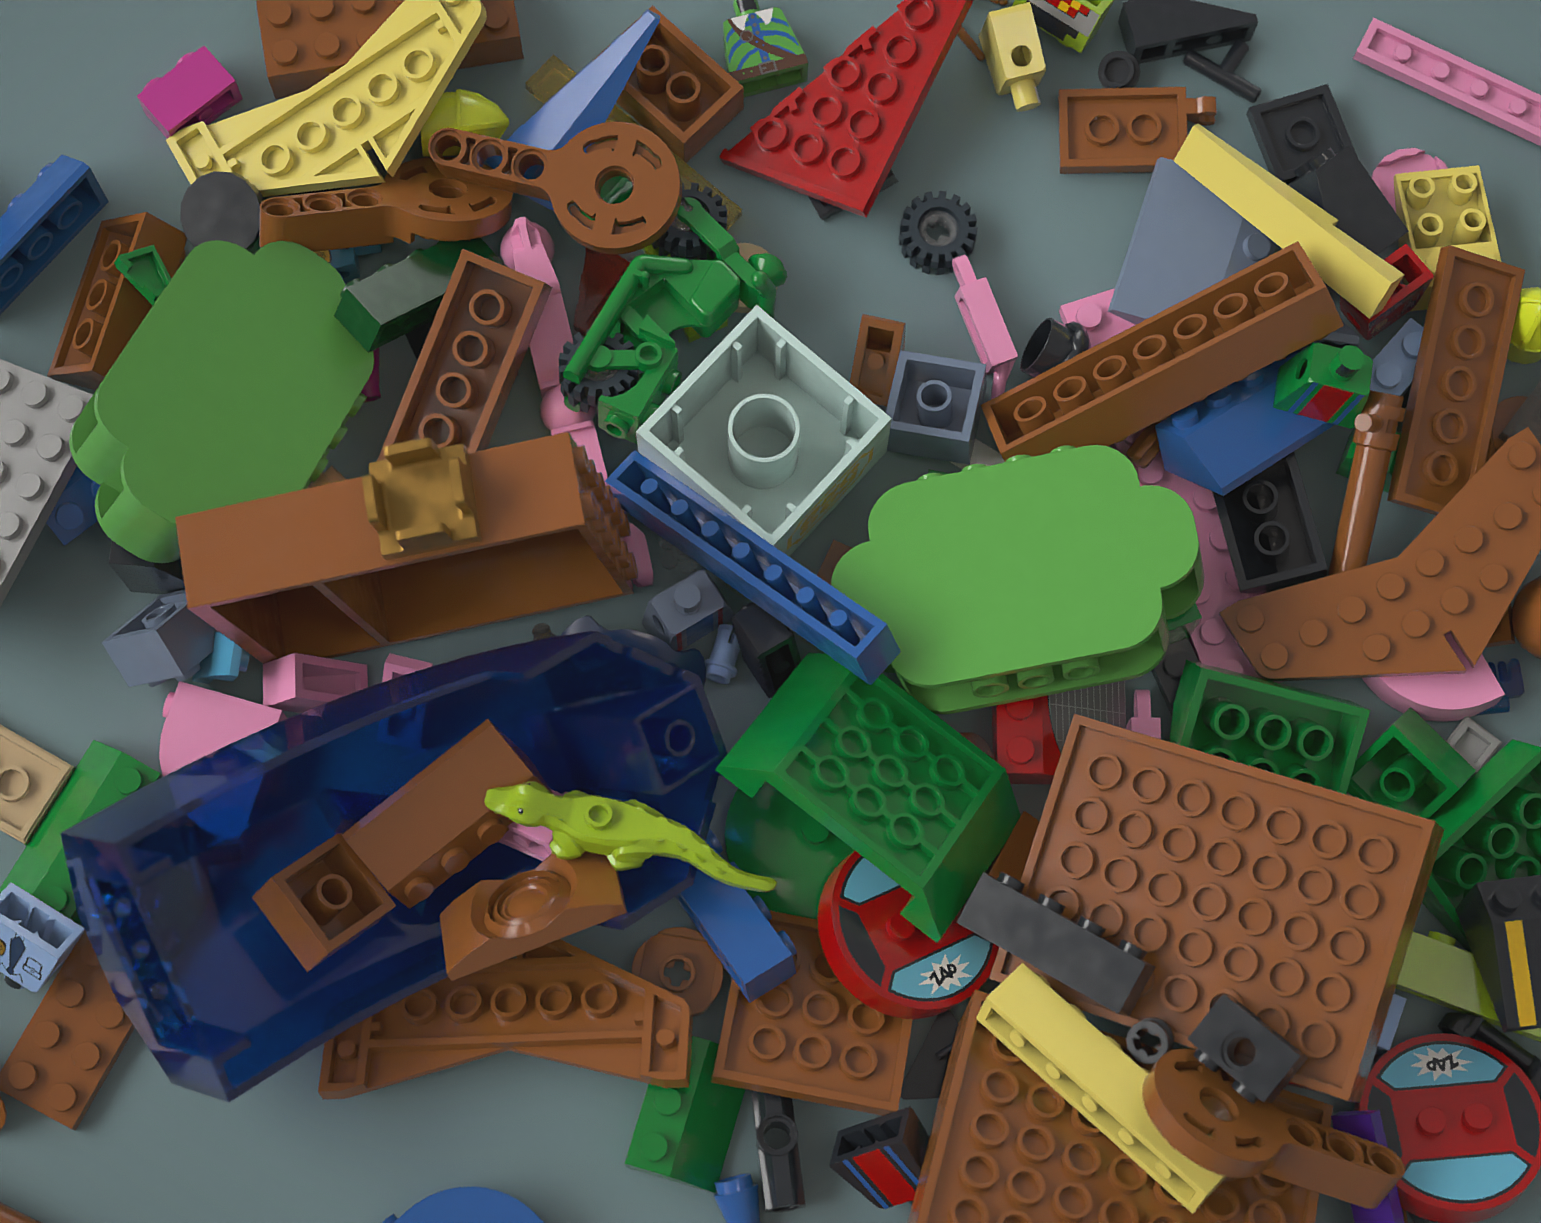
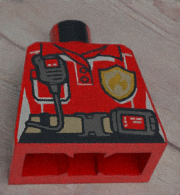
M1407 243L1386 257L1384 261L1405 274L1403 277L1409 284L1404 285L1399 282L1380 312L1369 319L1340 295V310L1367 341L1412 310L1434 278L1433 273Z

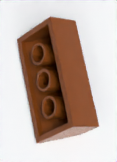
M148 212L101 221L47 377L97 390L152 308L151 303L116 268L114 262L121 254L154 244L172 279L185 259L184 247L188 238L184 232Z
M487 719L343 833L342 836L384 888L411 909L418 902L428 898L433 890L452 875L463 870L472 859L491 844L501 840L505 833L509 831L508 825L513 823V821L504 815L491 811L484 804L486 793L489 789L514 786L531 781L538 782L546 787L550 793L553 794V792L531 759Z

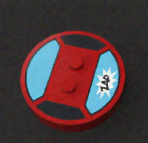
M854 851L829 876L824 885L818 907V931L822 949L828 964L842 985L868 1007L880 1013L902 1019H923L942 1014L969 998L975 990H979L992 972L999 946L957 923L969 898L942 938L936 943L900 915L913 895L858 852Z
M1428 1034L1411 1038L1396 1045L1386 1052L1369 1072L1360 1103L1355 1102L1354 1111L1380 1110L1387 1146L1400 1157L1405 1166V1174L1396 1184L1401 1208L1424 1219L1439 1223H1475L1494 1217L1508 1209L1521 1197L1541 1167V1099L1535 1087L1525 1073L1510 1058L1494 1047L1476 1039L1455 1034Z

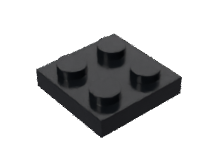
M1328 84L1248 108L1246 115L1269 173L1287 185L1297 178L1293 172L1296 168L1330 147L1336 153L1350 146L1357 156Z

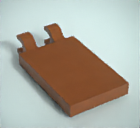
M1186 87L1059 89L1060 174L1153 172L1156 161L1160 157L1170 160L1176 158L1187 138V121L1200 125L1215 124V115L1217 113L1216 97L1186 98Z

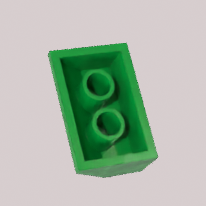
M692 1035L689 1087L664 1088L648 1084L624 1163L627 1168L714 1194L716 1193L715 1182L720 1179L746 1090L712 1083L719 1047L718 1043Z

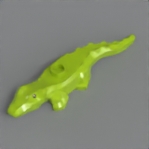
M531 781L514 786L492 788L486 793L484 804L491 811L504 815L513 822L526 827L543 826L552 830L553 841L549 844L552 854L562 860L579 858L586 851L606 855L611 866L616 871H624L641 867L644 861L652 855L665 856L686 861L713 879L733 887L758 892H769L777 885L774 879L750 874L732 866L721 858L694 831L683 824L664 817L660 812L635 799L624 802L596 795H588L579 790H573L565 793L563 796H558L550 793L546 787L538 782Z

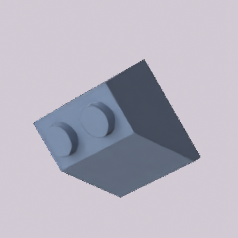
M184 589L159 595L101 643L129 687L147 683L150 687H155L171 678H176L180 682L195 675L201 669L199 663L213 652L215 628L188 609Z

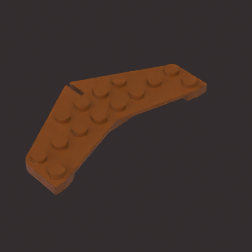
M1529 427L1510 437L1398 557L1239 600L1220 611L1219 616L1256 674L1262 679L1270 681H1298L1466 673L1467 670L1445 638V635L1449 633L1472 668H1474L1541 550L1540 443Z
M561 939L517 955V958L512 957L453 981L450 980L447 974L444 955L338 1010L331 1016L326 1027L318 1093L323 1100L347 1099L505 1051H513L664 1088L689 1087L693 1017L688 1004L681 997Z

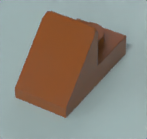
M863 314L850 384L874 404L887 407L900 350L904 351L906 323Z

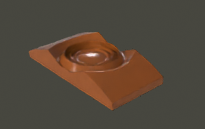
M585 851L579 858L562 860L551 853L534 870L519 873L507 880L479 881L457 897L439 914L446 970L450 980L459 979L627 913L618 871L611 866L606 855Z

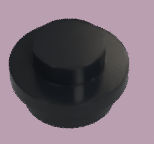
M1120 50L1113 51L1107 54L1099 64V81L1104 88H1134L1140 78V65L1132 54Z

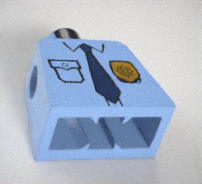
M12 882L0 893V972L4 974V980L8 986L14 989L27 988L31 992H38L64 963L84 933L85 928Z

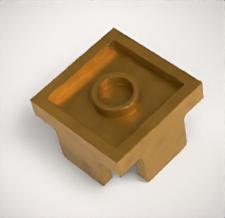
M423 438L385 446L383 450L386 460L368 463L370 475L362 476L367 517L369 523L378 532L381 555L386 560L481 541L468 450L464 444L439 448L431 438Z

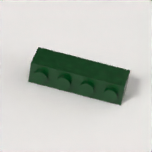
M480 237L470 240L438 241L436 245L425 250L422 248L416 249L406 259L394 265L392 263L383 265L375 274L363 280L356 278L350 281L340 293L341 301L334 317L369 353L434 320L462 249L503 266L505 263Z

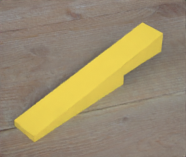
M1200 124L1192 127L1174 159L1176 164L1282 249L1299 241L1323 282L1369 319L1384 308L1405 274L1335 227L1339 221L1338 219Z

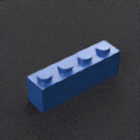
M694 818L683 824L701 837L721 857L720 853L723 852V848L710 828L703 832ZM651 856L654 868L749 1003L796 974L793 956L797 954V950L784 930L776 933L768 922L772 919V916L758 895L751 898L745 889L733 887L715 880L697 867L681 859ZM735 862L730 863L732 866L739 869Z

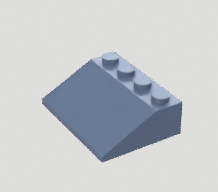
M1160 157L1156 161L1108 312L1136 325L1274 254L1276 243L1176 164L1174 160Z

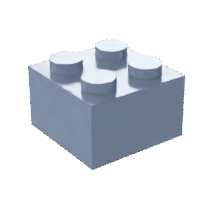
M900 350L886 408V414L892 418L887 451L970 465L982 411L981 405L984 402L987 389L986 364Z

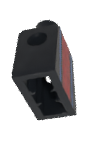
M907 1107L839 1130L829 1166L877 1208L887 1209L909 1202L912 1206L929 1135L915 1111L911 1107Z

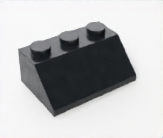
M1294 451L1224 496L1212 491L1240 593H1268L1327 577L1328 567Z

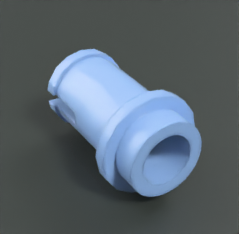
M728 624L719 625L710 658L704 660L706 678L721 684H728L731 678L736 677L737 669L735 664L740 651L736 634L732 633L728 643L733 628L732 625Z

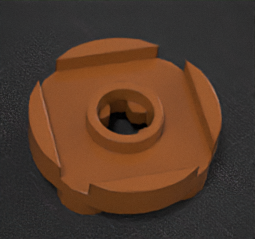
M685 927L666 928L650 937L647 942L645 941L638 948L632 963L631 974L684 999L688 1004L692 1017L704 1014L708 1010L709 1006L717 999L723 983V966L701 933ZM675 962H683L684 970L691 972L690 979L682 980L680 986L671 985V978L664 976L665 969H672L675 966Z

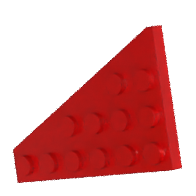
M903 0L896 6L898 11L877 28L872 26L846 47L845 52L841 56L833 58L823 66L825 71L805 88L801 89L799 86L773 108L769 116L759 119L750 127L751 132L730 150L724 148L719 156L720 160L727 166L867 218L974 0Z

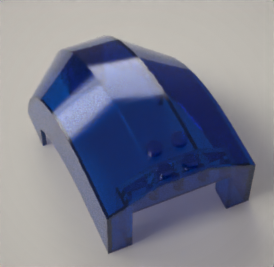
M598 631L560 635L514 644L421 669L359 690L287 718L175 770L61 832L60 836L78 916L114 996L170 1082L174 1085L230 1103L353 1025L397 1001L449 977L446 970L439 914L457 897L479 881L507 880L519 873L534 870L543 861L501 842H496L472 859L463 870L455 873L433 890L428 898L418 902L411 909L384 888L396 904V907L372 928L309 972L305 970L253 900L252 896L271 877L340 831L345 833L487 719L531 759L551 790L561 794L579 790L588 795H596L624 802L635 799L660 812L664 817L683 824L702 839H706L717 804L712 802L718 778L722 776L715 769L728 752L699 675L686 669H678L663 662V659L635 647H628L612 640V637ZM652 855L644 861L641 867L618 871L627 913L599 923L597 926L619 930L626 929L693 885L698 868L678 858Z

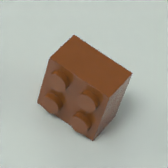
M341 831L271 877L252 896L253 900L307 972L372 928L396 907V904L372 872L345 841Z

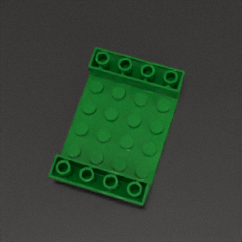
M808 652L715 769L750 798H753L765 781H767L913 896L900 915L936 943L942 938L965 904L982 874L987 871L1021 816L1007 771L1004 767L883 673L869 685L827 654Z

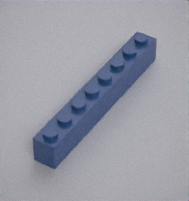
M636 450L605 480V483L610 485L614 497L618 498L620 507L869 685L880 676L901 652L885 622Z

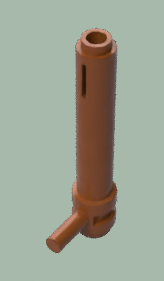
M1370 390L1368 400L1361 414L1354 420L1355 432L1353 442L1356 444L1327 576L1367 566L1391 453L1397 450L1400 435L1396 434L1398 421L1403 422L1406 411L1405 408H1402L1403 396Z

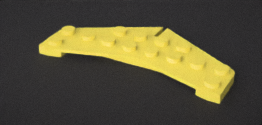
M404 0L347 64L308 90L210 125L202 121L182 128L167 138L166 142L190 184L198 177L214 171L234 172L245 177L251 184L255 185L261 192L262 197L385 183L367 151L373 148L386 171L392 177L395 175L484 26L487 18L486 9L481 0Z

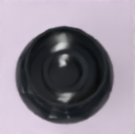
M1046 318L1037 327L1027 343L1021 358V371L1034 378L1090 349L1091 343L1087 330L1078 322L1072 321L1062 324L1053 318Z

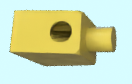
M1030 2L989 12L979 34V40L996 93L998 95L1012 93L1017 112L1038 107L1041 102L1036 86L1039 85L1046 72V65Z

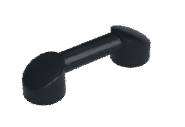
M1450 1012L1444 1015L1438 1024V1028L1442 1033L1473 1039L1477 1036L1486 1044L1502 1052L1522 1069L1541 1099V1060L1537 1056L1532 1055L1480 1016Z

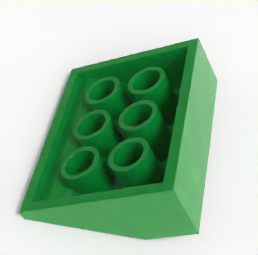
M1186 659L1174 701L1169 742L1346 795L1370 710L1349 700Z
M1514 739L1504 746L1428 818L1437 822L1444 829V833L1422 903L1470 953L1469 943L1455 909L1477 882L1541 875V747Z

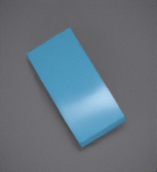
M215 632L213 652L199 663L201 669L193 675L192 681L210 684L214 679L233 682L238 677L239 671L246 672L250 654L222 633Z

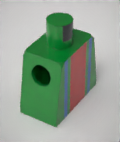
M1312 343L1278 368L1273 408L1352 429L1355 426V418L1361 414L1369 397L1373 359L1370 356L1364 355L1358 347L1353 345H1347L1341 349L1322 343Z

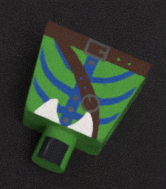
M734 0L732 5L736 17L723 22V43L726 70L744 87V98L807 82V57L783 11L778 7L760 11L757 0Z

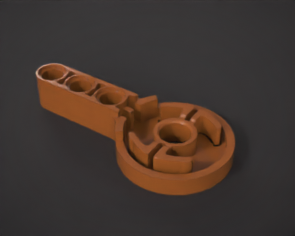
M614 121L591 126L575 135L566 145L556 150H546L454 128H442L436 131L428 143L429 155L444 176L551 201L554 212L565 231L582 246L599 253L626 254L651 245L669 229L681 203L682 181L672 152L656 134L633 123ZM617 138V140L605 141L599 144H592L594 142H599L606 139ZM637 143H640V144L644 145V146L647 147L655 156L659 157L660 160H661V162H662V165H661L660 161L658 160V158L654 157V156H653L650 152H648L645 148L641 147L640 145H637ZM457 146L461 148L456 158L452 160L442 159L444 151L449 147ZM489 157H502V162L497 168L492 170L483 169V164ZM534 165L544 167L543 173L538 178H524V174L529 167ZM619 176L630 180L633 184V190L625 201L611 204L601 198L602 186L610 178ZM575 203L581 211H583L589 217L595 218V220L588 219L575 207V205L570 207V214L568 210L569 205ZM642 219L646 220V224L641 221L634 225L620 227V225L634 223Z
M431 157L419 158L402 163L393 177L388 173L384 178L385 183L376 186L273 197L262 201L260 204L259 245L261 248L272 242L288 241L317 252L394 243V237L411 244L415 241V234L424 239L439 241L475 239L490 235L508 223L512 214L513 192L448 178L438 170ZM442 157L443 160H452V159L455 158V157ZM483 164V169H486V170H492V169H493V168H491V167H489V166Z
M1176 1049L1165 1053L1156 1062L1144 1080L1142 1086L1143 1102L1156 1129L1171 1147L1195 1164L1211 1172L1234 1178L1254 1176L1256 1179L1260 1174H1265L1367 1209L1377 1208L1405 1174V1166L1400 1157L1386 1146L1286 1113L1273 1103H1266L1260 1099L1255 1104L1251 1103L1231 1086L1236 1080L1222 1067L1217 1073L1209 1069L1193 1055L1196 1051L1194 1049ZM1253 1143V1145H1250V1146L1237 1147V1145H1247V1144Z

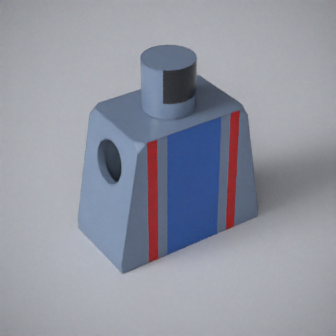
M701 569L649 600L642 619V625L648 634L666 642L673 650L681 651L716 630L719 625L731 621L730 619L735 613L714 580L704 569Z

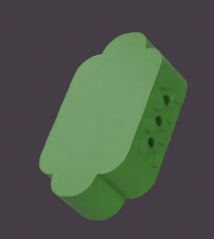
M220 240L204 242L191 250L92 395L70 431L69 445L75 463L87 477L100 485L95 498V512L101 528L111 540L143 560L154 563L173 562L181 559L175 517L307 489L311 481L315 482L329 462L326 456L330 449L334 450L347 432L348 428L345 424L349 417L353 418L367 398L361 391L368 381L374 366L373 351L368 353L334 317L341 301L340 293L346 285L341 275L330 263L310 249L288 241H276L266 244L255 255L237 244Z
M1066 445L1057 447L1050 453L1039 456L1016 455L1000 464L990 466L972 464L956 473L946 475L928 473L920 476L917 481L903 483L889 489L876 501L871 510L868 520L870 541L861 543L844 554L837 563L831 580V586L888 625L901 652L883 672L896 673L904 690L934 714H953L1130 680L1147 674L1160 663L1167 651L1169 644L1167 620L1178 617L1188 611L1200 597L1204 586V568L1193 513L1188 503L1179 494L1161 486H1140L1138 475L1132 462L1116 449L1102 445H1088L1078 448Z

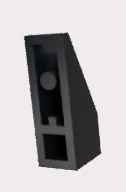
M1128 0L1123 2L1118 23L1126 51L1132 54L1139 64L1185 55L1191 49L1200 52L1233 45L1236 40L1251 41L1258 24L1256 14L1194 0Z

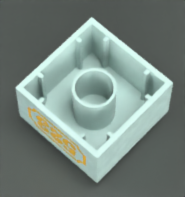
M756 305L636 431L640 454L790 557L886 453L892 418Z

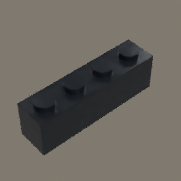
M1001 871L998 878L985 873L982 874L957 923L1113 1012L1127 1017L1130 1016L1155 969L1154 965L1144 960L1147 951L1123 938L1119 945L1103 938L1106 931L1104 927L1084 916H1081L1076 923L1062 915L1066 906L1042 893L1037 900L1024 894L1022 891L1026 884Z

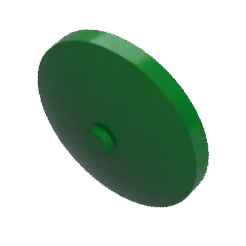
M765 781L753 798H750L738 788L731 801L725 825V845L729 864L735 862L739 869L744 872L768 877L777 882L776 887L772 891L758 892L746 890L751 898L758 895L769 911L818 920V907L824 885L833 870L855 850L767 781Z

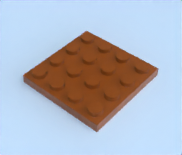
M769 911L772 919L768 922L776 933L784 930L797 950V954L793 956L796 974L749 1003L732 979L712 1083L881 1116L898 1111L913 1019H902L880 1013L859 1001L842 985L832 971L823 952L818 931V920Z

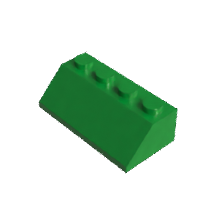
M93 740L0 887V893L12 882L83 927L133 844L168 789L163 775L126 753Z

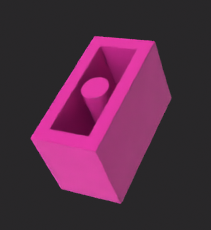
M204 45L197 51L189 52L182 56L177 62L176 67L164 76L156 77L149 81L142 92L137 95L147 117L166 138L171 137L182 128L202 121L209 125L243 99L236 80Z

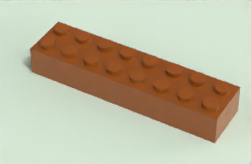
M1299 241L987 401L981 405V408L1005 462L1010 457L1016 455L1034 457L1048 454L1053 449L1066 445L1075 446L1076 448L1088 445L1108 447L1125 440L1128 436L1153 423L1163 421L1169 415L1192 403L1204 400L1208 395L1234 382L1245 379L1249 374L1275 361L1286 358L1290 353L1327 337L1330 333L1343 327L1344 324L1325 283Z

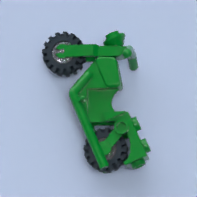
M682 182V198L678 213L669 229L652 243L654 249L659 247L660 256L648 254L636 256L630 262L590 329H587L584 339L580 332L573 336V344L567 341L563 346V353L559 355V384H561V392L565 397V406L571 411L579 412L581 409L585 413L589 412L590 406L595 407L599 428L605 430L613 437L624 438L637 444L636 431L661 406L666 396H670L678 388L682 378V372L678 371V349L675 347L676 342L669 335L678 329L692 327L701 337L708 338L737 310L739 300L750 309L758 305L774 319L776 287L783 285L788 277L781 260L772 254H754L750 256L748 262L739 254L740 249L735 239L727 232L726 205H722V198L719 194L712 197L711 188L705 186L702 192L698 191L699 183L691 182V189H685L684 182Z

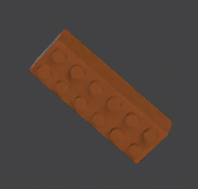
M257 0L256 5L267 77L275 99L286 98L306 91L329 76V73H333L347 64L404 0ZM481 0L487 13L486 22L458 69L524 59L514 0Z
M462 249L383 447L431 438L439 448L464 444L468 453L486 450L552 287L545 282ZM383 447L377 461L386 460Z

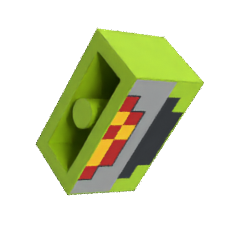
M1014 0L1012 6L1030 2L1036 26L1057 38L1062 45L1073 48L1081 53L1097 34L1114 0Z

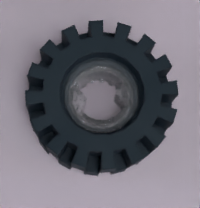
M932 191L926 192L922 201L917 196L912 200L911 208L909 206L906 207L903 219L901 218L899 231V246L902 245L901 253L904 258L910 256V265L914 268L918 264L922 265V272L929 274L930 268L936 269V275H944L945 268H949L951 273L954 272L952 259L962 255H966L969 259V255L972 254L975 246L978 227H976L977 219L975 214L970 215L971 206L967 202L961 206L959 204L961 197L956 194L953 195L951 200L946 199L947 191H939L937 198H933ZM938 224L940 226L944 225V228L948 229L950 233L948 237L941 235L937 241L928 236L926 232L928 227L935 229Z

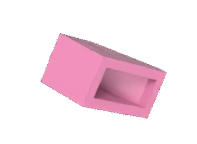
M293 653L264 663L263 705L296 713L367 709V665Z

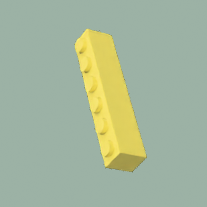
M1022 963L986 997L976 1019L1192 1214L1227 1177L1195 1164L1170 1146L1152 1123L1144 1106L1142 1086L1150 1071L1141 1068L1129 1058L1113 1038L1103 1035L1086 1019L1084 1013L1077 1006L1067 1003L1058 995L1042 975L1032 972Z

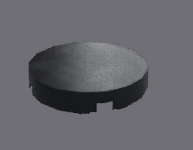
M214 171L198 177L187 188L181 202L180 221L186 237L194 247L204 242L220 240L237 244L249 251L255 246L253 244L257 242L260 235V204L264 200L261 192L245 177L234 172Z

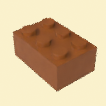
M652 5L649 10L660 15V21L616 103L644 128L661 138L670 151L682 163L686 164L744 109V87Z

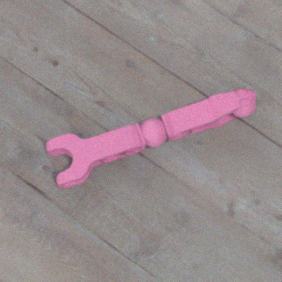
M519 217L515 219L513 226L504 234L500 244V255L508 268L545 282L552 287L529 344L542 396L540 417L544 425L551 431V435L569 432L578 446L584 445L588 459L594 460L597 473H602L605 482L608 477L593 422L595 407L590 406L588 413L582 412L581 409L579 412L571 411L564 404L565 397L561 392V384H559V355L563 353V346L567 341L573 344V337L560 285L551 265L555 253L554 241L545 228L530 222L526 217ZM629 523L631 536L624 537V541H626L629 553L633 552L637 564L638 578L632 580L633 584L637 587L653 585V569L645 535L635 525Z

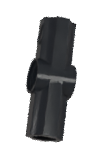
M750 1090L765 1212L778 1213L805 1208L806 1203L798 1147V1130L795 1124L793 1100L788 1097ZM779 1128L789 1135L790 1141L784 1148L773 1149L765 1143L763 1138L765 1133L771 1129Z

